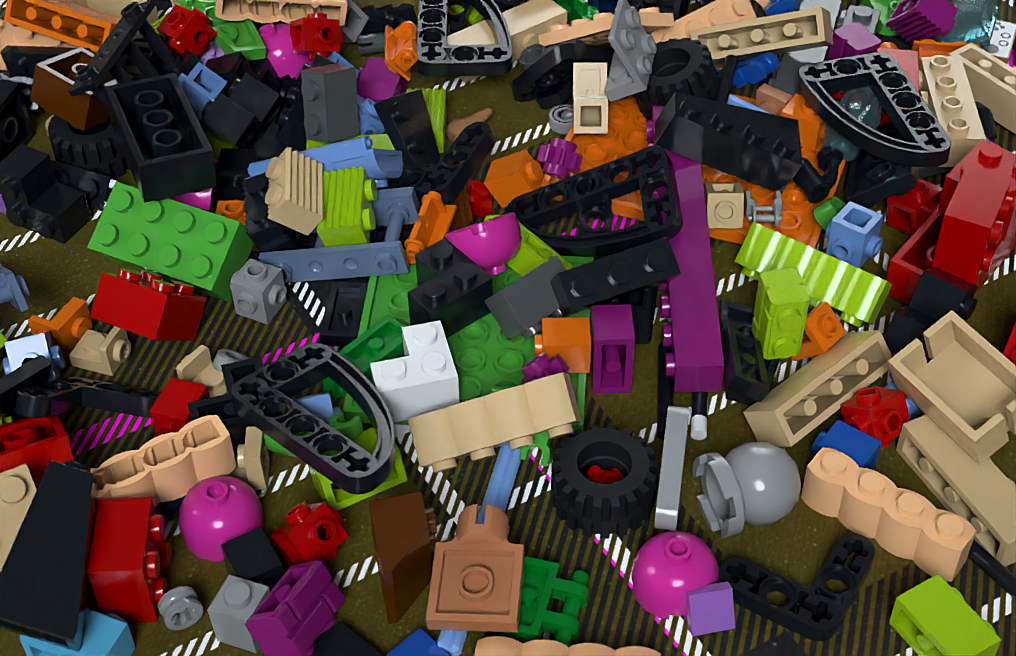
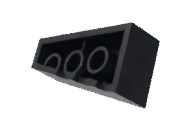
M674 92L655 121L656 146L773 192L780 190L782 193L803 165L799 124L796 119Z

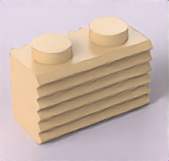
M290 147L286 148L278 158H272L266 169V177L269 178L268 181L270 182L265 196V203L268 204L267 208H269L267 218L308 236L324 219L323 162L317 163L316 159L311 160L310 156L305 157L304 153L298 154V151H292Z

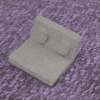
M618 0L608 37L610 44L615 50L604 90L610 102L647 90L649 76L652 73L654 55L657 51L653 36L647 34L641 25L638 11L634 7L631 8L627 0Z

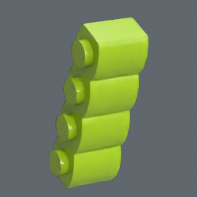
M756 222L752 223L734 261L744 266L741 271L742 274L759 281V275L763 271L789 268L798 269L803 280V286L806 287L810 297L809 305L816 307L819 303L826 301L831 307L842 311L840 319L859 328L863 321L871 325L874 324L893 285L878 276Z

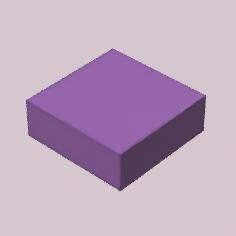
M728 581L686 591L687 624L692 636L736 629L733 588Z

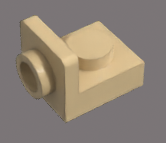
M704 182L708 228H742L744 191L741 183Z
M116 326L111 329L109 334L87 329L69 354V358L74 367L113 376L120 365L129 358L131 343L128 340L126 330Z
M200 345L191 354L185 356L177 365L178 379L207 386L210 398L227 394L223 373L213 366L208 347Z
M255 426L246 427L245 444H238L237 454L234 455L237 467L227 476L239 478L254 490H267L270 456L264 444V433Z

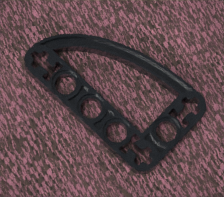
M419 0L417 30L418 72L429 77L498 76L510 72L512 69L511 38L504 16L493 0H464L472 5L485 19L492 31L496 44L447 45L448 0Z
M874 52L811 63L799 69L797 86L804 99L826 124L852 144L877 157L907 166L934 167L943 165L948 161L951 149L949 136L892 55ZM869 86L905 141L892 138L865 125L842 108L829 93ZM899 106H907L911 108H901ZM919 126V127H924V128H926V129H917V128H913V127Z
M660 146L645 148L514 198L506 208V214L515 212L516 219L560 256L594 257L616 254L667 236L668 239H671L680 232L683 226L673 163L666 151ZM629 171L625 180L613 183L619 173ZM592 183L596 184L591 193L581 195V191L585 186ZM667 187L663 196L656 199L651 198L652 193L657 188ZM640 190L645 220L643 224L605 233L575 236L548 234L534 229ZM563 196L562 201L558 205L549 207V203L554 197ZM659 211H664L668 216L665 218L664 224Z
M320 343L304 345L232 385L233 410L239 416L344 491L357 495L366 494L379 487L389 476L396 454L394 424L390 411L384 399L368 378L346 358L329 346ZM285 377L291 378V379L283 380V381H278V380H276V379H278V378H285ZM327 377L332 379L355 400L371 422L378 439L373 454L290 398ZM274 413L285 414L280 417H267L268 415ZM298 432H312V434L307 436H294ZM334 450L340 452L332 456L321 455L325 451Z

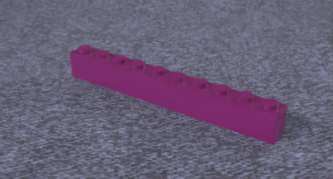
M653 106L652 120H646V141H652V143H648L647 148L656 146L655 121L665 106ZM664 149L673 163L683 218V226L680 232L675 237L669 239L681 274L670 282L658 285V290H665V295H660V317L667 318L668 323H663L662 325L663 347H670V353H665V376H672L674 392H721L724 358L701 163ZM667 187L657 188L652 193L651 198L656 199L663 196ZM659 211L664 224L665 218L668 216L664 211Z

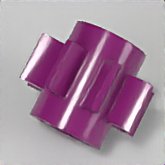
M552 138L548 146L541 144L537 161L544 165L542 172L559 179L568 178L570 171L578 173L582 157L579 156V153H575L577 145L559 138Z
M542 352L521 368L525 378L521 380L522 383L520 385L562 372L568 374L569 367L559 354L550 360L546 353Z

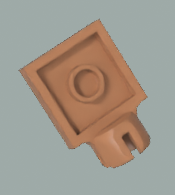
M478 504L466 507L458 516L456 536L452 541L436 542L426 613L428 629L518 632L525 548L524 544L508 542L509 520L506 513L500 508L486 504L484 524H478Z

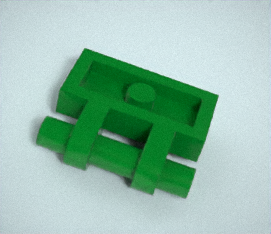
M525 556L518 632H494V635L526 643L532 640H540L542 631L554 635L553 641L570 647L571 641L577 639L581 626L578 621L580 610L587 605L590 591L587 588L590 579L589 575L584 571L578 570L573 572L571 581L560 579V563ZM552 598L563 601L564 605L561 613L549 611Z

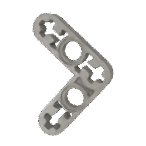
M668 406L654 528L676 531L690 408Z

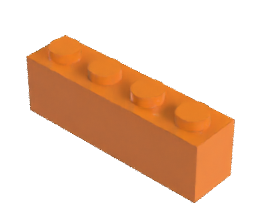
M7 0L4 16L5 22L78 47L90 48L95 53L120 20L119 18L65 0Z

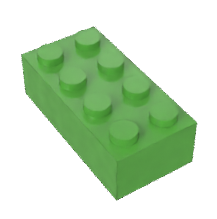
M116 181L87 248L113 263L139 272L140 270H147L163 276L162 280L171 283L172 281H179L195 287L194 291L229 303L232 298V291L230 290L231 278L247 262L254 243L246 234L248 231L245 228L246 226L239 221L169 198L144 203L138 188Z

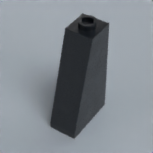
M52 460L49 461L0 572V628L77 652L80 651L83 643L89 583L87 567L95 524L98 494L94 473H91L87 466L69 460L65 461L64 464Z

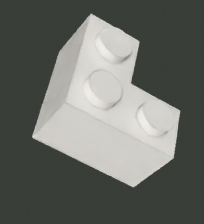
M441 320L402 327L404 357L370 363L372 384L384 399L393 423L460 403L458 375Z

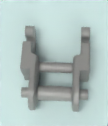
M750 190L744 191L745 218L751 221V225L753 222H773L774 227H778L779 221L783 219L781 216L783 206L781 191L775 190L772 206H756L755 200L751 199ZM756 211H772V214H757Z

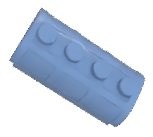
M370 136L358 137L298 152V154L304 153L305 157L310 156L311 160L316 159L317 163L323 162L324 170L328 172L331 169L337 171L338 168L344 170L345 167L351 169L352 166L356 168L359 165L363 166L369 178L375 180L377 190L388 188L387 180L399 178L403 172L402 151L372 148L373 142ZM272 158L250 163L248 167L250 177L248 178L265 173Z

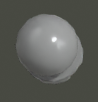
M766 441L745 442L732 449L725 459L719 453L711 452L697 456L693 461L692 475L693 477L701 476L704 494L696 496L699 507L712 532L721 530V539L740 534L743 531L744 522L754 526L773 524L790 513L799 501L801 481L798 465L785 449Z

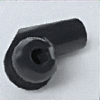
M975 102L985 135L990 141L996 139L997 132L991 110L982 103Z

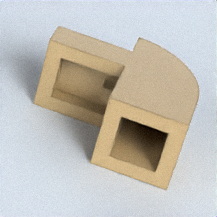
M573 62V133H608V98L604 93L607 82V62Z

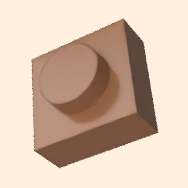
M764 83L757 89L755 106L771 114L781 116V111L793 96Z

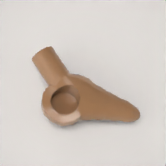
M485 108L470 116L450 121L445 128L447 138L452 140L453 143L468 125L475 122H486L492 115V109Z

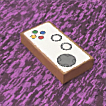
M987 18L979 47L1008 65L1016 37V23Z

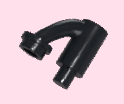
M827 146L820 150L817 155V161L820 169L825 171L823 176L818 173L807 158H802L803 165L792 180L809 202L818 203L827 197L830 189L837 181L838 169L843 160V153L833 146Z

